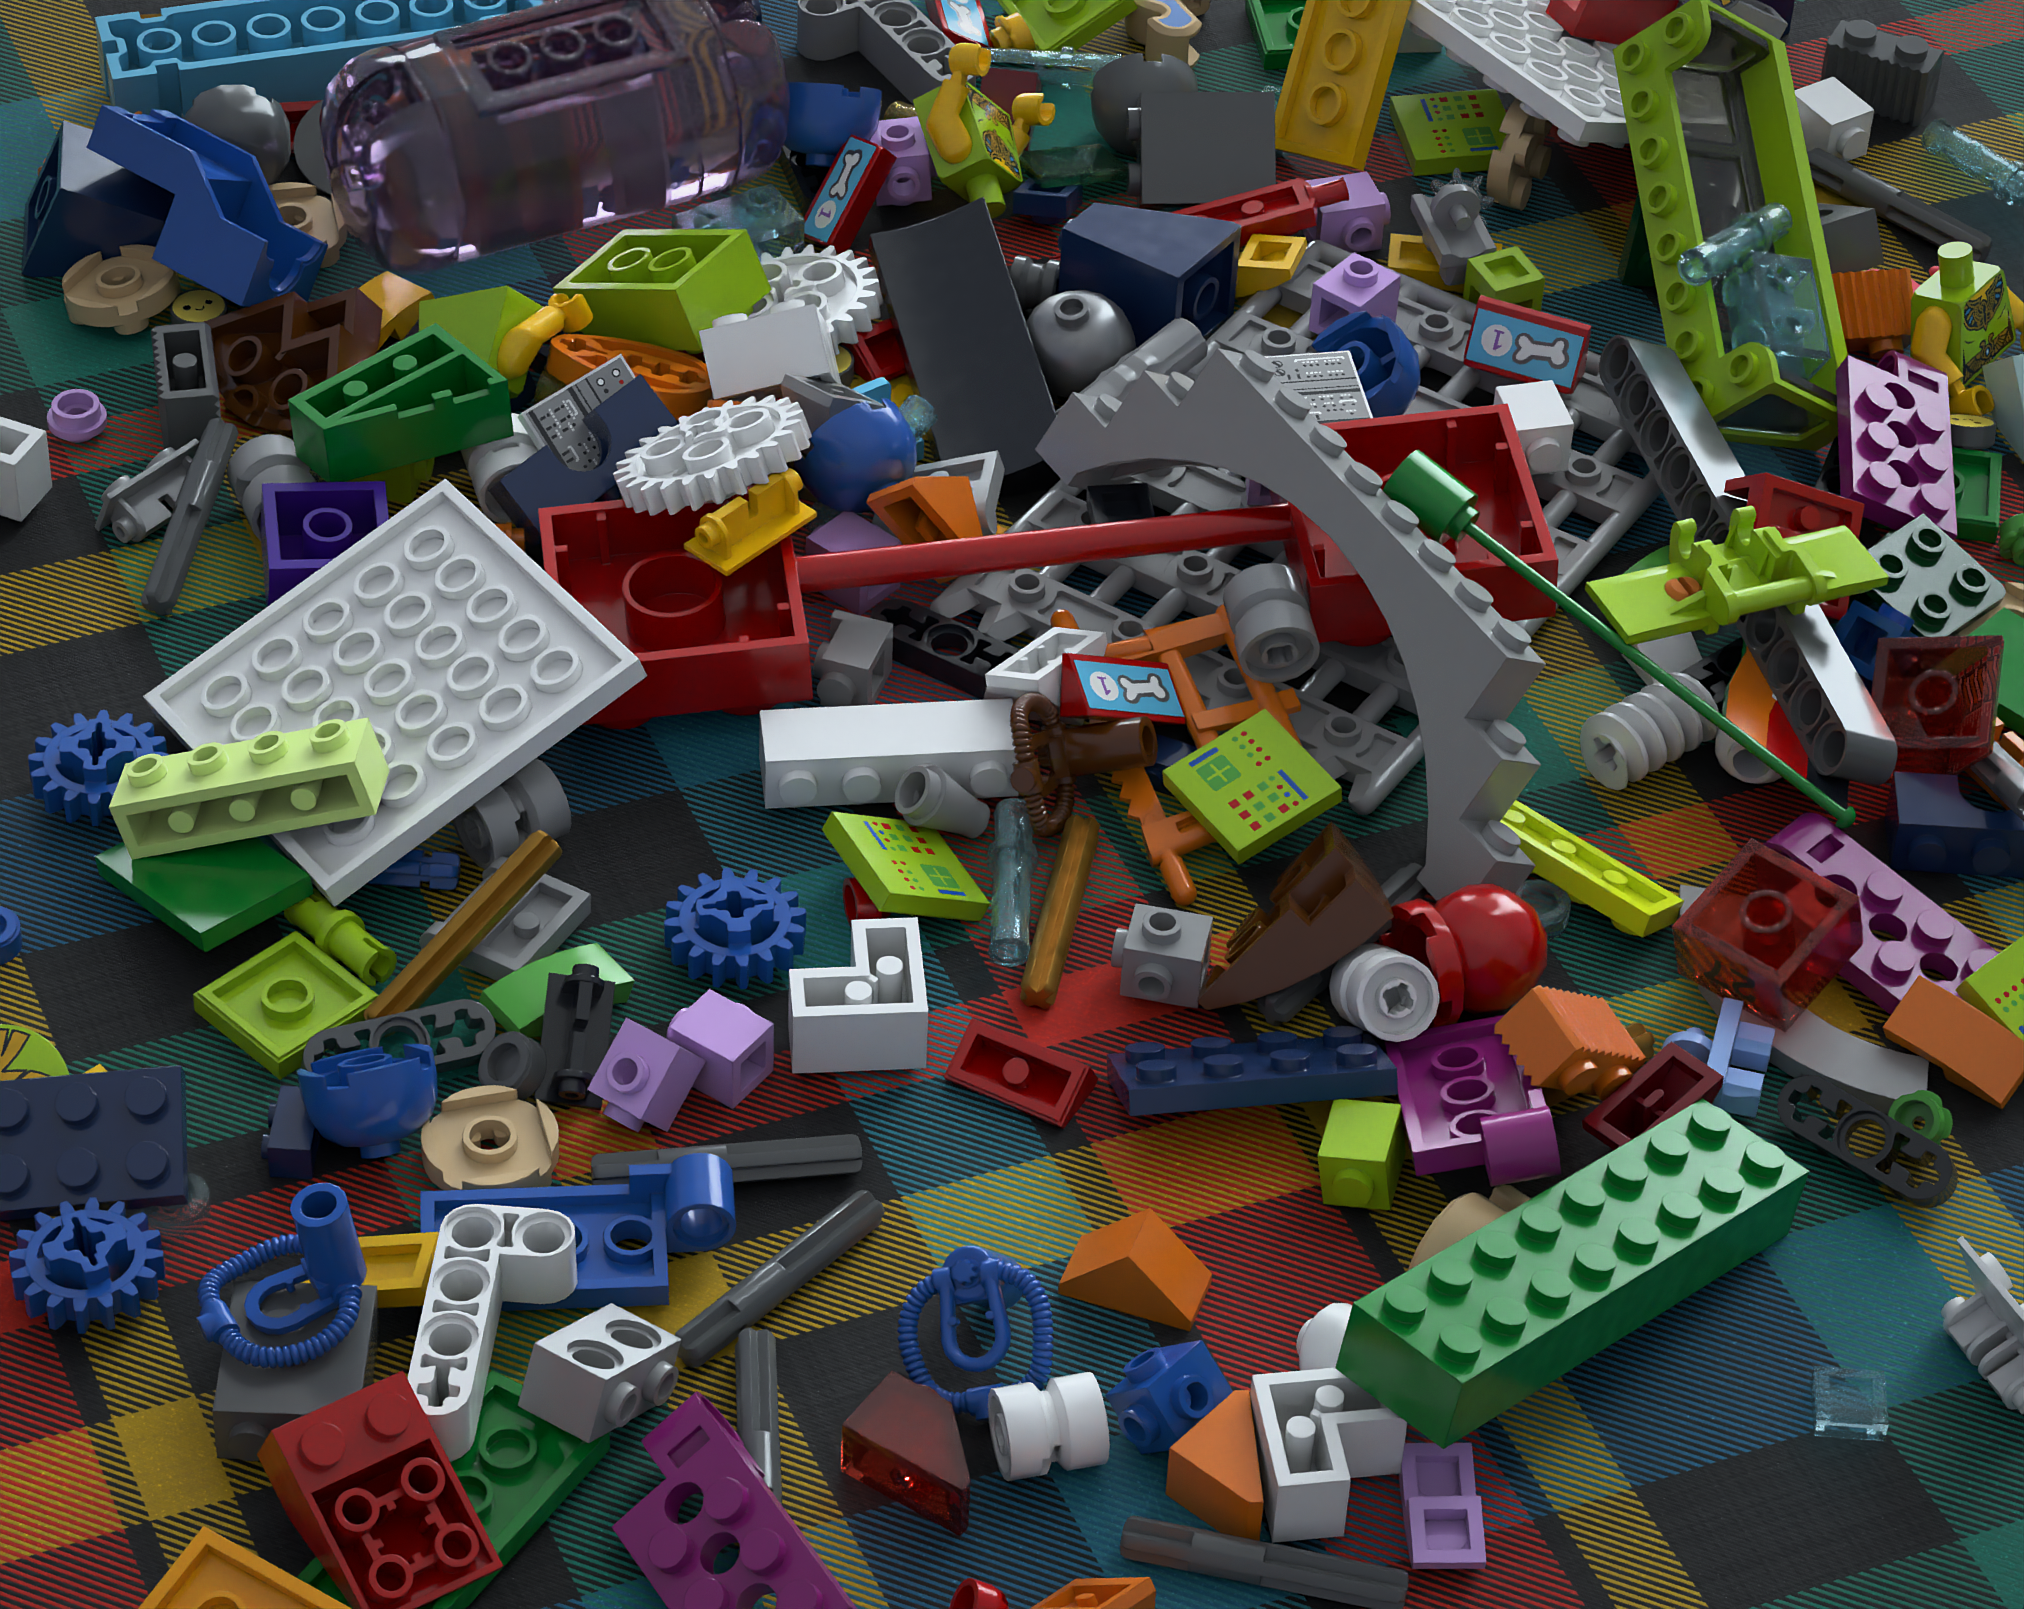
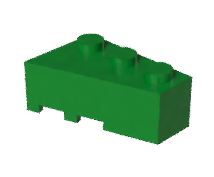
M437 323L288 400L296 456L326 482H345L514 436L508 380Z

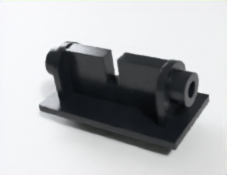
M575 964L571 975L550 972L548 974L540 1045L546 1054L547 1067L543 1081L534 1093V1101L538 1099L544 1103L601 1110L602 1097L587 1090L608 1052L615 982L599 978V968L597 966Z

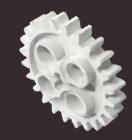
M808 245L798 254H793L790 247H785L781 256L773 258L767 252L762 253V262L760 263L772 290L753 306L754 311L747 319L771 314L769 308L784 301L804 300L805 306L815 303L829 327L834 354L838 355L840 354L839 343H858L856 332L871 331L873 329L871 319L881 317L879 306L883 305L884 301L875 267H869L866 257L855 259L853 250H847L836 255L835 246L830 245L822 252L815 253L813 245Z
M770 395L756 402L755 396H751L739 405H734L732 400H729L722 407H705L689 417H679L680 424L674 427L661 426L657 428L658 436L642 438L639 440L641 447L625 452L627 459L616 463L618 471L614 472L613 475L626 507H633L637 514L648 509L650 516H654L668 509L669 514L674 515L685 506L690 505L692 511H697L704 503H716L718 505L735 494L744 495L747 493V486L753 483L766 484L770 482L767 476L770 473L787 471L786 462L802 458L800 451L810 447L808 439L812 437V434L799 403H791L789 397L776 401L774 395Z

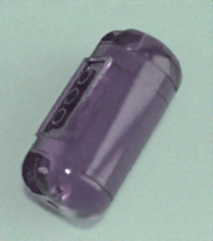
M557 0L368 50L350 59L340 68L327 84L319 119L320 143L326 175L335 204L348 232L358 246L372 260L385 268L404 275L432 273L444 268H450L737 189L769 171L780 157L787 136L790 91L786 67L776 35L767 25L755 22L758 13L752 5V0Z

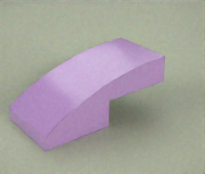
M1405 1443L1399 1484L1405 1535L1412 1569H1485L1486 1551L1481 1496H1476L1472 1443H1453L1445 1449H1442L1436 1443Z

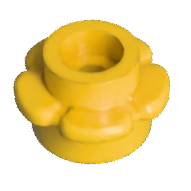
M1018 12L1007 17L1003 15L995 17L996 28L989 31L995 51L1002 60L1012 56L1017 64H1022V57L1035 51V43L1026 22Z

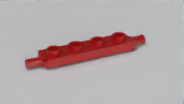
M1344 177L1312 187L1302 178H1296L1170 213L1235 222L1241 225L1240 248H1242L1244 245H1247L1252 234L1291 236L1299 230L1317 226V208L1349 201V193ZM1061 254L1053 257L1049 256V260H1060Z

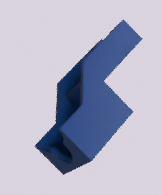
M101 106L86 148L175 194L155 248L153 260L240 306L250 307L251 305L293 291L306 302L308 301L328 244L284 222L256 156L166 110L151 109L150 114L146 115L130 113L119 106Z

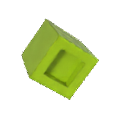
M1518 246L1467 259L1463 299L1477 304L1480 295L1541 311L1545 277Z

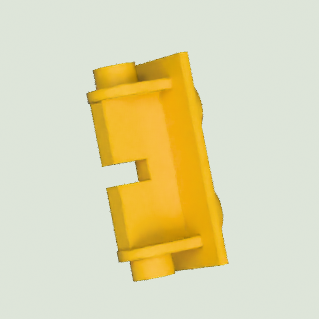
M788 468L785 472L770 473L768 475L770 482L756 484L748 490L749 502L738 496L717 511L707 513L701 517L700 526L695 529V537L684 543V549L728 576L816 518L817 511L799 501L798 491L803 488V483L795 470Z

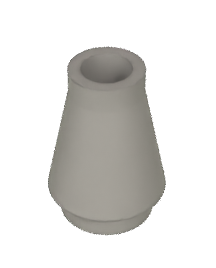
M938 766L912 767L902 776L896 787L894 797L896 809L903 814L905 821L910 825L958 833L968 838L978 837L988 825L990 819L988 805L973 797Z

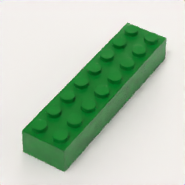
M1702 1098L1355 1301L1352 1305L1335 1369L1442 1449H1445L1788 1235L1809 1170L1785 1155L1776 1145L1766 1142L1732 1119L1726 1111L1713 1106Z

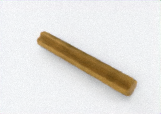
M1075 814L1066 820L1021 981L1022 991L1020 999L1028 1007L1037 1005L1042 1009H1046L1055 1003L1099 840L1098 831L1100 825L1092 816L1084 819Z
M542 830L532 833L368 1006L363 1015L365 1020L418 1009L561 857L562 849L558 843ZM391 1032L385 1035L384 1037L391 1036L396 1032Z

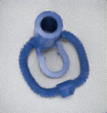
M316 1183L305 1187L296 1194L290 1207L297 1231L295 1236L288 1234L287 1237L281 1235L279 1239L273 1237L271 1241L265 1240L263 1244L258 1243L256 1248L250 1247L249 1252L244 1250L242 1255L237 1254L235 1258L231 1257L228 1261H224L222 1265L219 1264L216 1268H212L210 1272L206 1273L197 1288L199 1293L197 1296L199 1299L198 1304L201 1307L200 1316L196 1317V1320L208 1344L214 1341L216 1344L222 1345L232 1357H235L237 1361H243L245 1365L252 1364L253 1367H259L260 1365L264 1369L270 1366V1368L274 1369L277 1365L279 1368H283L285 1364L287 1367H291L293 1363L295 1365L301 1364V1361L307 1363L309 1359L315 1360L316 1355L322 1357L324 1352H330L331 1347H337L338 1342H343L344 1336L349 1335V1331L353 1329L354 1323L358 1318L359 1304L362 1297V1291L359 1287L365 1280L367 1268L346 1193L339 1186L331 1183ZM288 1253L289 1255L302 1254L304 1258L300 1259V1265L268 1276L252 1287L246 1296L244 1304L248 1321L258 1331L269 1335H283L296 1331L339 1307L335 1319L332 1320L331 1324H328L327 1328L322 1330V1333H317V1338L312 1336L310 1340L306 1339L304 1344L298 1342L297 1346L295 1344H291L290 1347L284 1345L282 1349L277 1346L274 1350L271 1346L267 1349L266 1346L261 1347L260 1345H255L254 1342L250 1343L249 1340L242 1337L240 1327L228 1306L220 1299L219 1293L221 1288L226 1283H230L231 1280L242 1277L244 1273L247 1274L250 1270H255L256 1266L261 1267L262 1262L266 1264L269 1260L273 1261L275 1257L280 1258L282 1255L286 1257ZM307 1280L310 1281L319 1296L318 1299L309 1304L302 1303L300 1309L280 1318L266 1316L260 1311L261 1303L272 1293L285 1288L289 1293L295 1291L294 1285Z
M962 1246L949 1254L941 1268L933 1269L931 1277L926 1276L923 1281H919L917 1287L911 1289V1294L906 1296L907 1302L902 1304L904 1310H901L899 1313L902 1318L898 1320V1325H900L897 1329L898 1334H900L897 1338L898 1342H900L898 1348L901 1350L900 1356L904 1358L903 1365L906 1366L905 1371L910 1373L908 1378L910 1381H913L912 1386L917 1388V1394L922 1395L923 1401L929 1402L932 1408L937 1407L939 1411H946L951 1414L952 1403L953 1411L956 1414L961 1412L965 1414L970 1413L972 1417L975 1416L976 1421H989L988 1394L990 1389L1009 1386L998 1383L968 1388L966 1392L954 1393L940 1388L939 1385L935 1384L934 1380H931L928 1369L924 1368L925 1362L922 1361L923 1356L920 1354L921 1349L918 1347V1335L916 1334L918 1331L916 1328L918 1321L916 1320H919L920 1316L918 1314L922 1312L921 1308L925 1306V1303L933 1295L939 1294L941 1344L944 1353L955 1366L968 1372L989 1370L1004 1359L1011 1340V1329L1006 1309L1015 1305L1020 1300L1022 1294L1026 1296L1028 1306L1031 1307V1318L1034 1320L1032 1326L1035 1327L1032 1330L1033 1334H1035L1032 1337L1034 1341L1032 1347L1035 1349L1032 1350L1034 1357L1031 1358V1362L1033 1363L1030 1364L1031 1369L1028 1370L1025 1377L1011 1385L1031 1382L1041 1391L1044 1388L1043 1383L1048 1382L1046 1375L1051 1373L1049 1366L1052 1365V1360L1049 1358L1053 1357V1353L1050 1351L1053 1349V1344L1050 1342L1054 1339L1050 1335L1054 1331L1050 1327L1053 1324L1052 1319H1050L1052 1312L1049 1311L1051 1305L1047 1302L1048 1296L1044 1295L1045 1289L1040 1287V1281L1035 1280V1275L1029 1274V1270L1026 1268L1022 1269L1021 1265L1014 1259L978 1246ZM973 1304L990 1309V1311L985 1313V1316L993 1321L995 1342L991 1350L985 1355L978 1358L969 1357L959 1348L956 1327L960 1324V1320L956 1318L957 1306Z

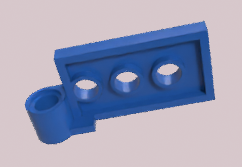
M708 1153L684 1155L670 1164L629 1165V1184L420 1191L421 1233L439 1232L447 1214L455 1208L469 1204L549 1209L561 1212L569 1217L575 1227V1243L578 1246L576 1248L578 1283L574 1292L566 1299L550 1304L503 1301L501 1311L605 1307L611 1303L618 1307L669 1305L667 1253L713 1250L729 1242L736 1231L732 1169L725 1160ZM625 1239H639L648 1245L631 1251L623 1250L615 1244Z

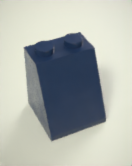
M63 120L25 204L21 274L29 277L64 276L79 260L101 251L104 261L112 257L121 256L119 246L139 244L156 247L175 194L86 148L93 130Z
M1094 202L1076 218L1067 221L1058 238V248L1061 251L1060 275L1057 280L1056 294L1065 291L1087 290L1107 297L1120 307L1127 317L1135 336L1136 348L1171 321L1180 317L1193 323L1199 329L1203 338L1207 340L1234 314L1241 225L1226 220Z

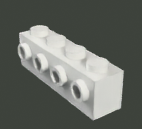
M1012 698L760 710L759 759L765 809L895 802L896 787L902 776L912 767H926L930 765L941 768L975 798L1018 796V791L1010 783V776L1014 771L1012 763L1017 761L1014 758L1016 753L1013 751L1015 746L1012 745L1014 740L1011 738L1013 733L1011 732L1009 722L1013 700Z

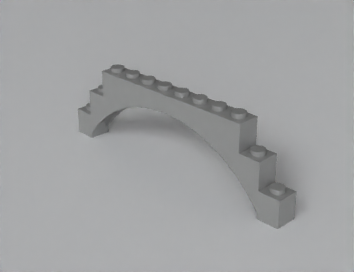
M1217 348L1195 382L1178 372H1172L1168 376L1144 370L1123 403L1107 394L1093 397L1072 392L1035 448L1038 454L1067 486L1087 490V486L1113 485L1117 480L1152 470L1186 466L1224 468L1262 484L1295 505L1336 543L1364 580L1387 621L1404 662L1417 708L1426 763L1428 799L1426 865L1417 876V880L1436 901L1458 889L1474 884H1495L1516 893L1536 865L1519 848L1521 840L1518 835L1500 821L1541 766L1524 747L1526 743L1524 735L1513 725L1506 722L1508 716L1546 665L1529 646L1531 642L1529 634L1516 623L1501 617L1491 606L1493 602L1491 594L1478 583L1465 578L1453 566L1456 562L1454 555L1443 545L1428 539L1417 528L1419 523L1418 517L1409 508L1391 500L1380 488L1383 484L1382 479L1373 470L1361 463L1355 462L1344 450L1347 446L1346 441L1331 428L1317 422L1309 413L1312 408L1311 404L1298 392L1283 386L1274 376L1277 371L1276 367L1263 355L1253 350H1245L1242 354Z

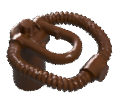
M1028 692L1015 700L1011 708L1009 722L1011 732L1013 733L1011 738L1014 740L1012 745L1015 746L1013 751L1016 753L1014 758L1017 761L1012 763L1014 771L1010 776V783L1018 791L1019 795H1024V806L1027 808L1026 812L1030 820L1029 823L1037 836L1048 838L1057 834L1065 827L1066 820L1071 817L1073 812V799L1075 798L1073 792L1075 789L1072 785L1077 781V776L1153 766L1156 762L1158 755L1157 736L1154 726L1147 716L1066 727V722L1060 720V715L1050 699L1034 692ZM1032 711L1038 714L1044 725L1041 727V732L1035 734L1030 733L1031 729L1028 723V717ZM1035 750H1038V758H1033ZM1038 760L1042 767H1051L1049 769L1050 773L1047 776H1041ZM1056 788L1055 807L1048 816L1042 797H1047Z

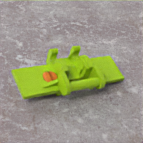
M1750 505L1733 509L1730 517L1729 533L1724 543L1714 545L1709 539L1694 543V536L1697 531L1695 520L1690 518L1674 522L1670 534L1668 557L1670 564L1586 582L1585 591L1624 642L1635 645L1701 629L1706 635L1718 633L1719 625L1734 624L1738 621L1740 615L1784 605L1793 615L1802 614L1805 612L1807 605L1813 606L1824 601L1864 593L1872 588L1885 586L1888 583L1889 576L1845 525L1783 539L1776 527L1753 528L1756 511Z

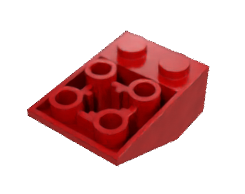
M403 1370L271 1430L257 1453L289 1520L353 1609H419L503 1567Z

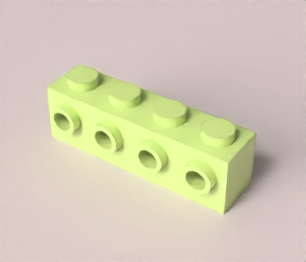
M368 717L346 722L340 719H333L322 722L314 728L288 733L269 731L258 735L254 739L225 745L211 742L198 746L188 752L167 756L158 754L141 756L130 763H125L109 809L131 859H139L376 815L389 774V768Z

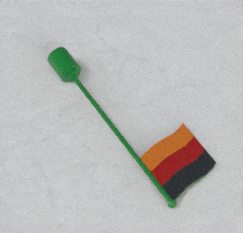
M1415 450L1394 471L1384 486L1383 491L1391 500L1406 506L1418 517L1419 523L1417 528L1441 545L1450 538L1459 542L1466 535H1469L1838 820L1835 824L1836 827L1848 828L1855 822L1856 813L1852 806L1847 808L1849 781L1821 775L1815 770L1777 700L1772 698L1773 692L1744 639L1741 660L1724 691L1721 714L1634 646L1626 644L1621 636L1476 526L1475 523L1480 516V512L1474 508L1478 495L1423 452Z

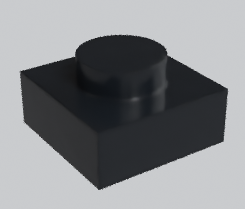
M1147 483L1087 486L1086 506L1090 524L1155 517Z

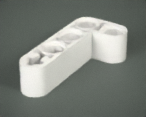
M469 1204L453 1209L445 1216L441 1224L407 1379L450 1462L466 1454L471 1449L475 1440L503 1301L533 1304L556 1303L566 1299L573 1293L578 1283L575 1227L569 1217L561 1212L539 1208Z

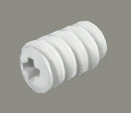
M1670 673L1676 680L1718 711L1717 704L1711 694L1698 680L1685 673ZM1655 682L1643 687L1640 692L1625 697L1622 702L1607 707L1604 712L1589 717L1581 728V754L1587 769L1597 781L1607 788L1621 790L1627 787L1628 781H1639L1645 778L1648 771L1659 770L1666 761L1677 760L1684 751L1694 750L1699 747L1702 741L1706 742L1716 738L1719 728L1661 683Z

